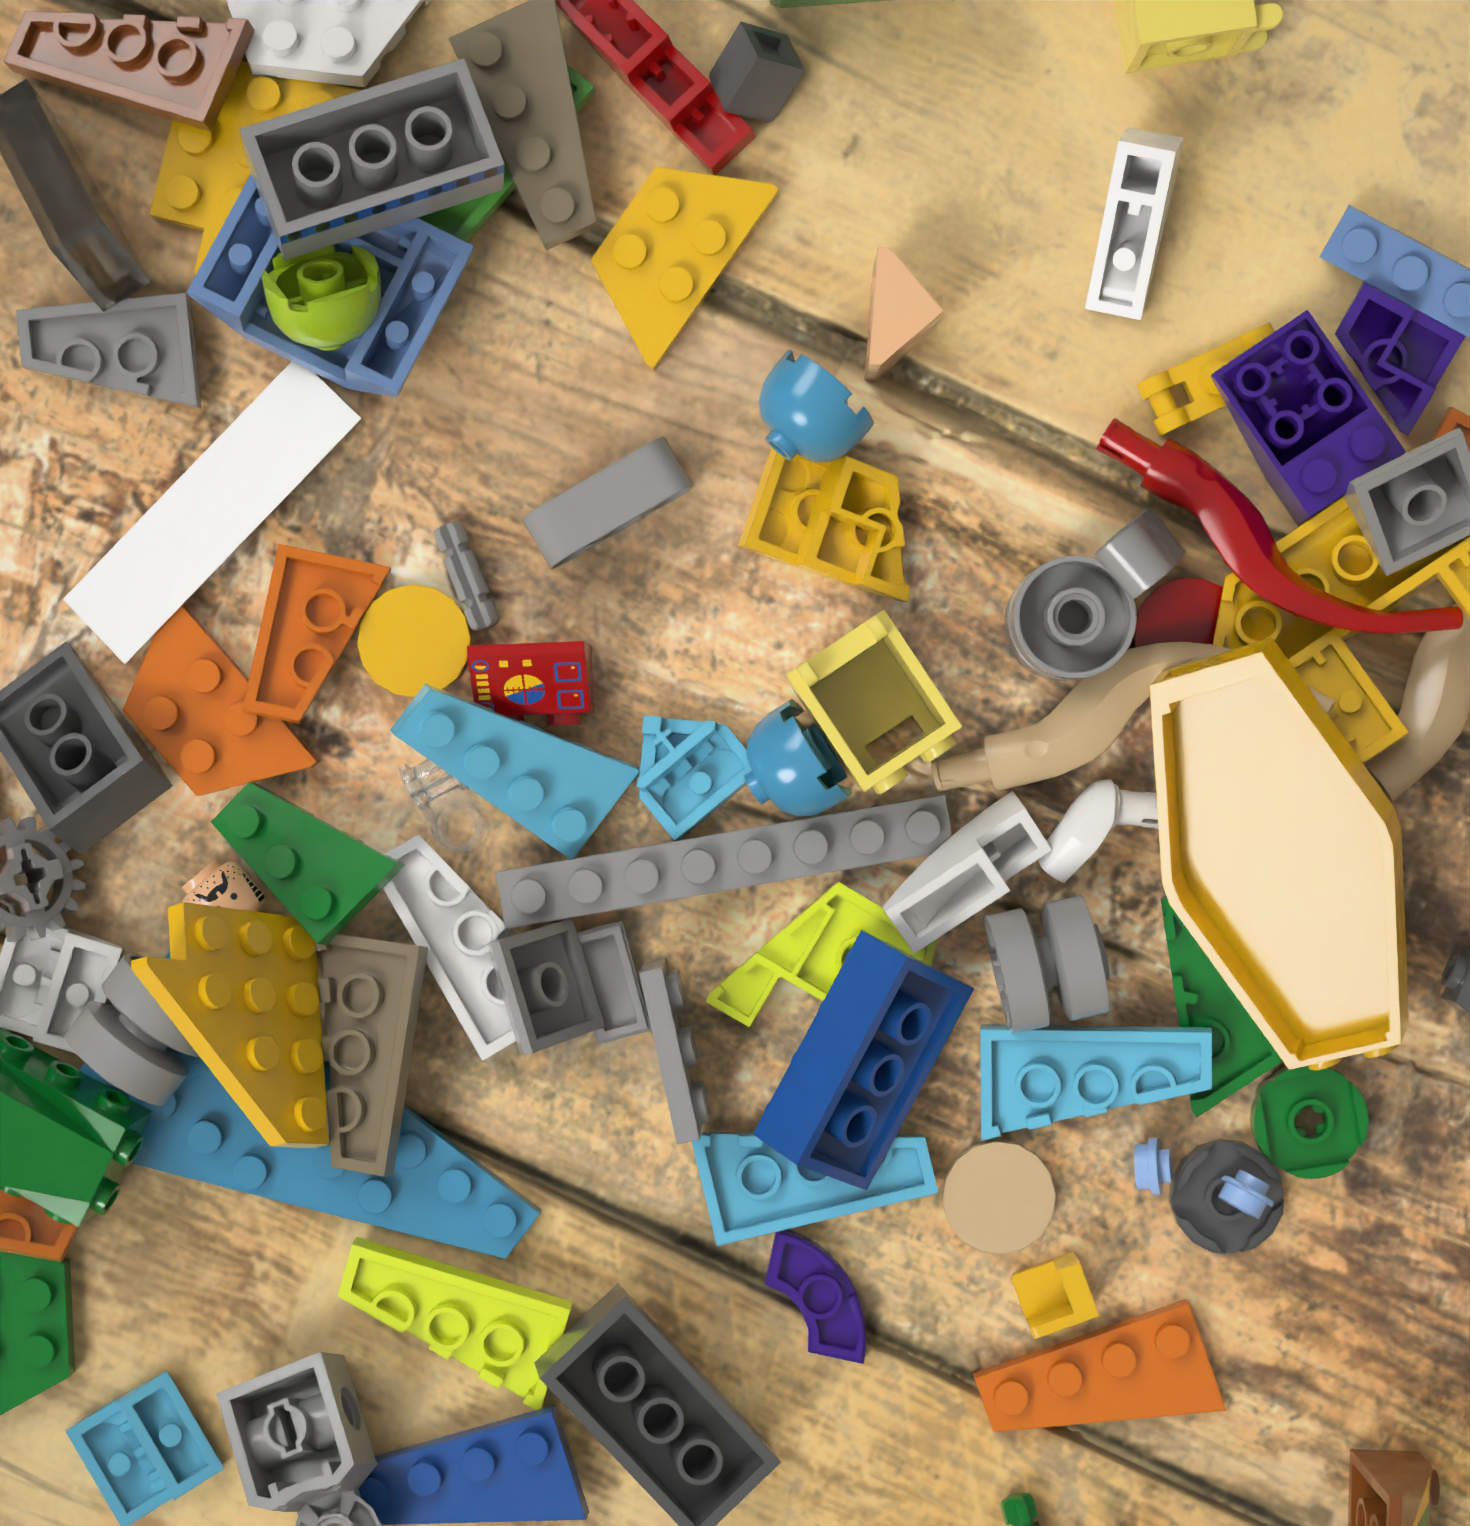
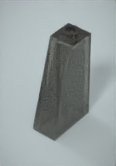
M25 79L0 94V153L49 249L103 312L150 284L152 281L56 116L34 87Z

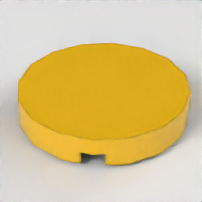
M410 584L390 589L371 603L360 622L357 645L362 665L375 683L395 695L415 697L425 683L445 690L459 679L468 662L467 645H472L473 638L466 616L455 600L433 587Z

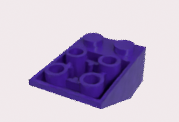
M1308 310L1211 374L1215 386L1265 479L1298 526L1344 496L1350 481L1406 453Z

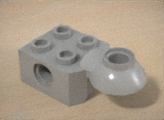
M319 1352L216 1393L249 1506L272 1511L297 1512L299 1518L295 1526H381L374 1509L361 1499L359 1487L377 1466V1462L344 1355Z

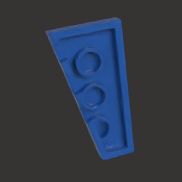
M556 1405L376 1455L377 1466L359 1487L361 1499L374 1509L381 1525L586 1520L589 1514L587 1502Z

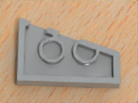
M187 293L16 310L21 366L23 368L202 409L191 297Z

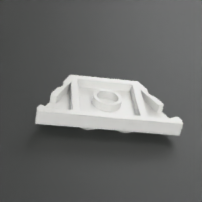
M431 0L226 1L232 18L248 19L255 29L245 52L252 75L366 87L380 69L381 60L384 55L394 50L405 36V25L421 4L427 7Z

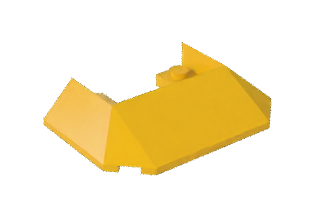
M1344 496L1276 542L1278 550L1289 567L1303 580L1339 599L1366 608L1391 612L1439 579L1470 621V535L1386 576L1348 507ZM1233 572L1225 577L1213 645L1236 649L1273 638L1305 684L1336 701L1329 717L1363 764L1409 733L1344 643L1359 632L1334 628L1299 617L1258 596L1241 582Z

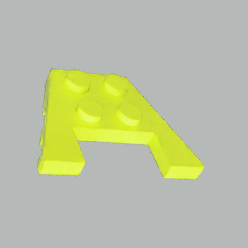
M837 881L708 994L705 1002L750 1027L779 977L784 978L823 1001L861 930L904 950L932 965L937 939L916 953H913L882 906Z

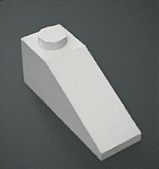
M1128 127L1118 140L1085 309L1137 320L1142 319L1173 194L1184 138Z

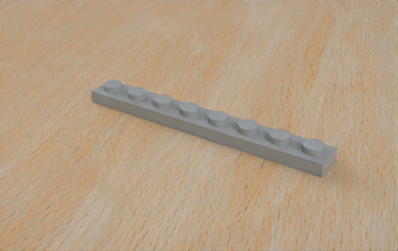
M937 795L496 872L504 925L505 929L927 856L931 855L952 836L946 796Z

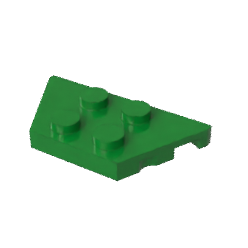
M0 1251V1415L69 1378L75 1372L70 1259L64 1257L62 1262Z

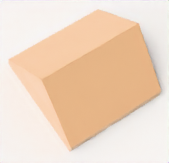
M878 246L873 265L864 380L876 381L937 328L944 311L890 247Z

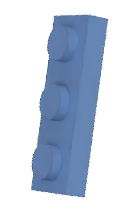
M1348 205L1319 257L1470 338V269Z

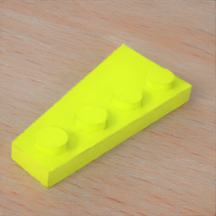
M356 1237L352 1243L338 1292L339 1298L398 1332L402 1333L406 1330L429 1343L428 1349L448 1360L451 1356L479 1372L478 1378L497 1389L501 1385L524 1398L523 1404L534 1410L542 1408L548 1388L539 1379L534 1362L564 1335L573 1301Z

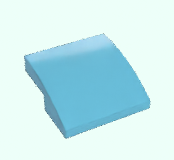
M167 1370L65 1429L120 1526L131 1525L170 1499L176 1500L224 1469Z

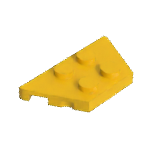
M655 167L591 258V263L640 351L644 362L651 370L655 371L779 194V188L775 185Z

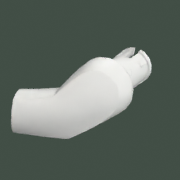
M1111 779L1091 783L1074 800L1048 838L1047 842L1052 851L1038 859L1040 866L1050 876L1065 883L1098 849L1110 829H1113L1115 825H1133L1159 829L1156 793L1122 790Z

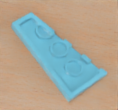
M981 1024V1141L1000 1137L1001 1133L1028 1128V1130L1049 1126L1052 1125V1122L1082 1115L1089 1117L1107 1113L1108 1109L1135 1103L1143 1105L1212 1089V1027L1049 1025L1043 1028L1011 1034L1008 1025Z

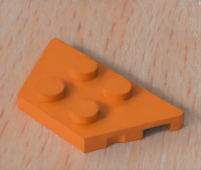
M185 604L154 634L123 712L196 796H203L248 784L249 782L254 783L271 777L315 767L320 762L286 721L243 713L242 709L249 678Z

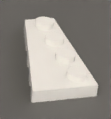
M419 834L385 853L384 855L400 861L405 866L383 890L414 944L428 947L426 964L481 1060L487 1059L516 1042L487 945L515 934L509 928L505 929L504 922L486 906Z

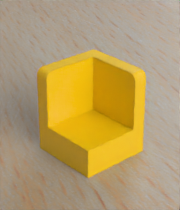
M1074 1252L1014 1272L1011 1275L1013 1286L1034 1339L1099 1317L1083 1269Z

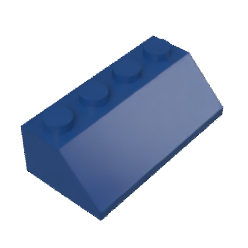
M861 930L829 992L820 1004L818 1012L804 1039L793 1055L791 1063L771 1101L767 1104L753 1135L798 1166L867 1190L974 988L904 950Z

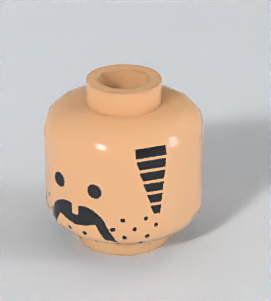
M216 858L181 887L186 893L182 902L260 912L267 901L265 892L237 861H228L221 864Z

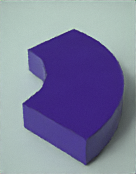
M790 1229L775 1232L765 1285L785 1293L800 1308L808 1327V1352L864 1364L866 1352L864 1315L856 1290L846 1272L825 1249L806 1236Z

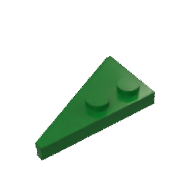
M1165 895L1161 898L1179 1027H1212V1089L1190 1094L1191 1110L1197 1118L1283 1062V1060L1175 913Z

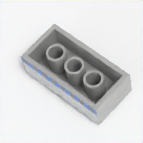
M464 58L240 128L244 154L284 261L501 191L504 186L505 164Z

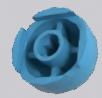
M787 350L763 382L758 402L763 422L771 431L765 440L777 453L789 461H792L797 454L811 462H831L839 459L858 445L873 427L874 421L864 406L855 414L847 405V400L852 393L823 367L802 354L795 361L792 350Z
M790 699L766 715L754 727L748 738L746 750L747 760L752 771L744 775L749 789L761 804L771 800L785 813L798 817L816 815L849 797L852 794V790L849 787L838 785L847 776L834 751L816 724L811 725L807 729L802 726L796 717L805 711L797 702Z

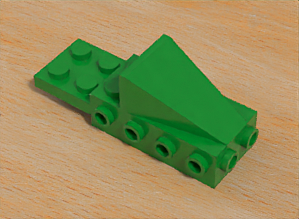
M0 1027V1190L13 1196L25 1197L45 1208V1213L57 1222L74 1224L80 1227L97 1213L105 1215L114 1204L121 1190V1185L118 1184L125 1166L127 1167L131 1164L142 1147L145 1137L141 1133L152 1111L131 1100L124 1093L111 1089L82 1073L75 1066L62 1062L35 1047L23 1037L12 1034Z

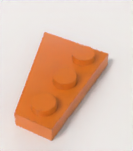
M278 544L244 699L243 713L300 724L390 574L391 567Z

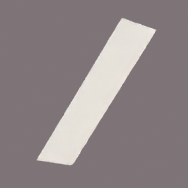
M291 361L63 600L115 655L126 664L362 418L314 372Z

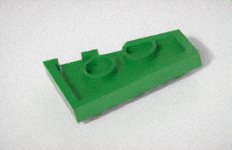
M251 782L211 821L214 827L317 944L327 945L405 866L400 861L371 848L358 838L315 817L314 814L274 792Z

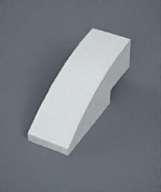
M1012 790L982 811L934 851L901 884L884 904L883 909L912 952L916 953L1008 893L1010 889L1005 881L1051 852L1052 849Z

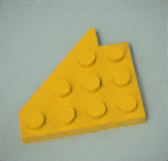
M241 61L212 132L172 120L149 215L155 220L204 231L193 273L194 276H196L251 175L244 154L240 128L361 90L330 83L252 75L249 64Z
M186 902L168 907L170 959L150 956L142 957L131 961V970L270 1147L317 1148L329 1145L316 941L294 916Z

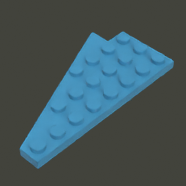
M170 951L165 958L170 959ZM178 1052L188 1066L189 1074L164 1106L146 1103L115 1087L98 1075L86 1063L79 1069L82 1073L111 1089L124 1093L131 1100L152 1111L141 1133L145 1137L144 1142L131 1164L504 1259L511 1253L542 1211L405 1105L393 1176L383 1177L331 1167L330 1141L329 1145L317 1148L270 1147L200 1057ZM324 1061L325 1087L327 1092L331 1090L329 1061Z

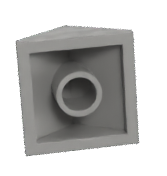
M1460 428L1349 482L1344 499L1386 576L1470 535V451L1464 433Z
M573 918L487 944L521 1054H532L605 1027Z

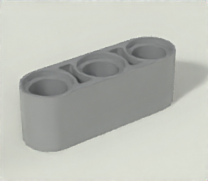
M661 437L642 446L537 507L523 517L522 521L550 569H553L574 559L688 492L693 485L666 438Z
M1149 507L1112 536L1095 555L1129 598L1133 600L1171 571L1186 551L1153 509Z

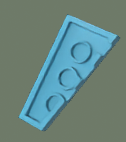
M426 683L390 729L400 740L569 859H573L640 772V769L632 763L619 758L614 759L596 752L588 746L560 738L521 720L519 722L494 712L490 708Z
M701 1132L700 1140L691 1141L717 1246L938 1193L924 1134H897L867 1190L798 1166L754 1136L753 1133Z

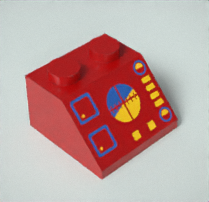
M587 642L467 645V659L474 703L490 708L496 713L519 722L520 720L525 722L524 716L547 715V726L581 725V713H594L592 646Z

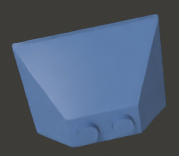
M251 173L187 293L243 338L347 389L397 398L467 266L475 246L419 218L334 244L335 252L352 254L351 245L363 247L375 256L381 280V304L371 327L345 346L336 350L325 351L303 345L291 340L281 332L273 322L266 302L261 275L264 269L268 274L274 270L272 259L281 252Z

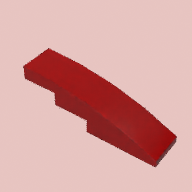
M556 0L557 9L650 111L713 175H717L756 138L753 129L739 115L725 112L711 82L672 45L669 35L633 0Z

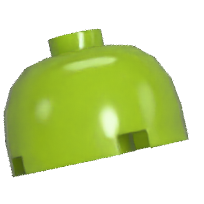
M334 245L285 261L282 254L279 253L272 259L274 270L268 274L264 269L261 275L264 295L273 322L291 340L320 350H336L357 339L371 327L381 304L379 266L373 254L363 247L351 245L352 254L335 252Z

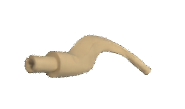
M1455 603V604H1454L1453 606H1451V607H1459V606L1457 605V603ZM1464 613L1463 625L1460 629L1426 632L1422 637L1411 663L1398 718L1409 733L1364 764L1391 803L1439 762L1460 735L1468 717L1470 707V621Z
M1192 642L1154 643L1127 649L1124 655L1107 670L1094 676L1083 678L1059 705L1038 723L1013 731L985 736L984 748L933 759L931 767L936 788L939 792L992 781L994 788L998 791L1057 777L1090 763L1112 745L1134 712L1150 697V684L1163 670L1232 649ZM1307 685L1329 716L1336 701Z

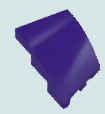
M1365 281L1362 282L1335 332L1336 337L1387 409L1399 430L1406 435L1410 434L1434 394L1437 383L1466 337Z

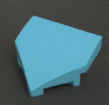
M644 715L640 775L637 777V788L640 789L639 798L674 841L681 840L747 785L744 775L752 771L747 760V749L726 725L717 724L716 721L705 720V722Z

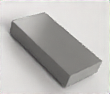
M623 920L578 931L579 942L605 1027L593 1031L596 1044L599 1045L651 1031L646 1003Z

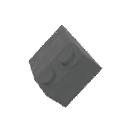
M67 642L63 643L0 690V751L48 829L81 855L173 786L146 744L72 646Z

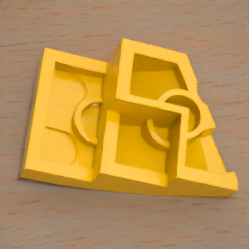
M771 447L738 546L810 573L900 602H908L910 596V586L905 583L901 550L905 546L903 525L898 518V508L901 504L898 476L848 456L831 462H811L797 454L792 461H789Z

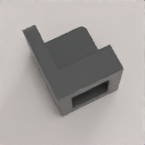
M740 21L710 71L709 79L725 112L770 123L778 115L805 69L788 35Z

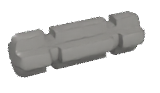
M454 521L440 526L434 530V537L440 552L446 553L447 558L444 560L459 601L466 604L467 609L463 611L470 628L473 631H481L496 625L500 617L494 601L487 598L486 594L490 591L474 550H469L467 547L470 540L464 525L459 521Z

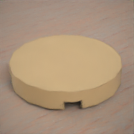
M1000 1139L980 1142L981 1144L974 1145L956 1156L944 1176L941 1200L947 1222L961 1241L980 1252L1004 1255L1024 1250L1043 1235L1053 1218L1056 1193L1051 1174L1034 1152L1017 1142Z

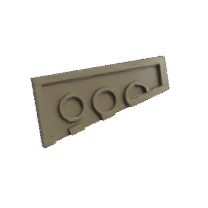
M529 0L450 37L449 41L458 60L464 58L496 143L547 251L598 227L583 151L556 0Z
M337 934L327 945L317 944L316 942V951H321L323 979H318L320 1003H325L327 1037H322L324 1061H329L331 1090L326 1092L331 1167L383 1177L393 1176L428 947Z

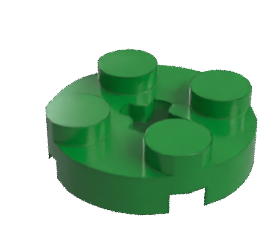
M1285 1066L1277 1070L1271 1077L1264 1079L1256 1089L1255 1099L1250 1112V1125L1254 1141L1258 1149L1274 1166L1298 1178L1319 1179L1340 1172L1350 1163L1348 1160L1356 1153L1359 1145L1362 1147L1368 1133V1111L1363 1096L1343 1074L1333 1069L1310 1070L1308 1066L1289 1070ZM1310 1105L1314 1112L1323 1113L1324 1116L1323 1122L1315 1124V1134L1306 1136L1302 1127L1294 1125L1295 1117L1301 1115V1108Z

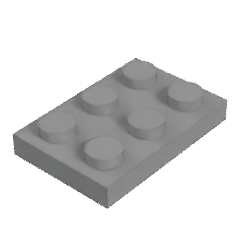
M666 958L647 962L642 965L639 976L676 1143L678 1145L700 1140L702 1123L709 1122L708 1114H710V1108L704 1081L693 1082L690 1066L697 1065L696 1059L698 1054L691 1025L681 1027L677 1012L678 1009L684 1008V1003H686L679 969L668 971Z

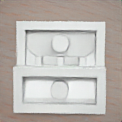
M66 926L55 931L46 928V937L33 941L28 938L26 932L20 941L7 942V938H5L0 954V1027L32 1036V1041L75 1053L67 1043L65 1033L90 1001L106 1003L107 996L102 989V984L118 964L123 947Z

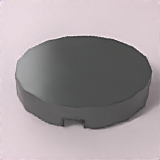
M1217 1139L1198 1145L1180 1160L1173 1174V1182L1170 1183L1169 1203L1175 1222L1193 1243L1212 1253L1245 1252L1258 1247L1273 1234L1284 1208L1282 1181L1278 1170L1261 1151L1242 1141ZM1240 1169L1262 1180L1270 1186L1265 1196L1274 1202L1273 1207L1266 1206L1258 1220L1226 1203L1218 1197L1225 1184L1222 1180L1224 1175L1235 1178Z

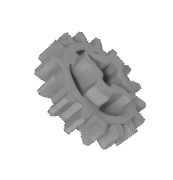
M27 817L20 820L17 827L12 818L0 821V902L8 906L10 911L8 913L0 907V932L6 928L7 942L22 940L25 932L28 938L33 941L46 937V928L51 931L62 929L66 924L60 912L69 914L78 911L80 906L75 900L70 898L72 892L85 889L86 883L73 879L72 871L84 865L83 860H69L66 853L71 849V846L64 841L55 842L53 840L55 834L47 826L42 827L37 832L35 817ZM33 847L40 851L46 859L33 851ZM25 873L28 884L17 886L14 881V875ZM54 882L53 893L48 902L46 895Z

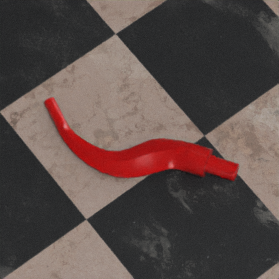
M1117 418L1110 422L1102 435L1100 443L1096 448L1097 451L1121 462L1144 476L1140 487L1171 504L1190 511L1200 521L1226 565L1241 582L1258 596L1279 608L1316 623L1364 633L1405 634L1455 630L1462 627L1463 613L1459 607L1386 612L1350 603L1316 588L1303 580L1289 567L1278 550L1263 515L1252 501L1220 471L1194 451L1171 438H1168L1163 446L1131 429V427L1120 422Z

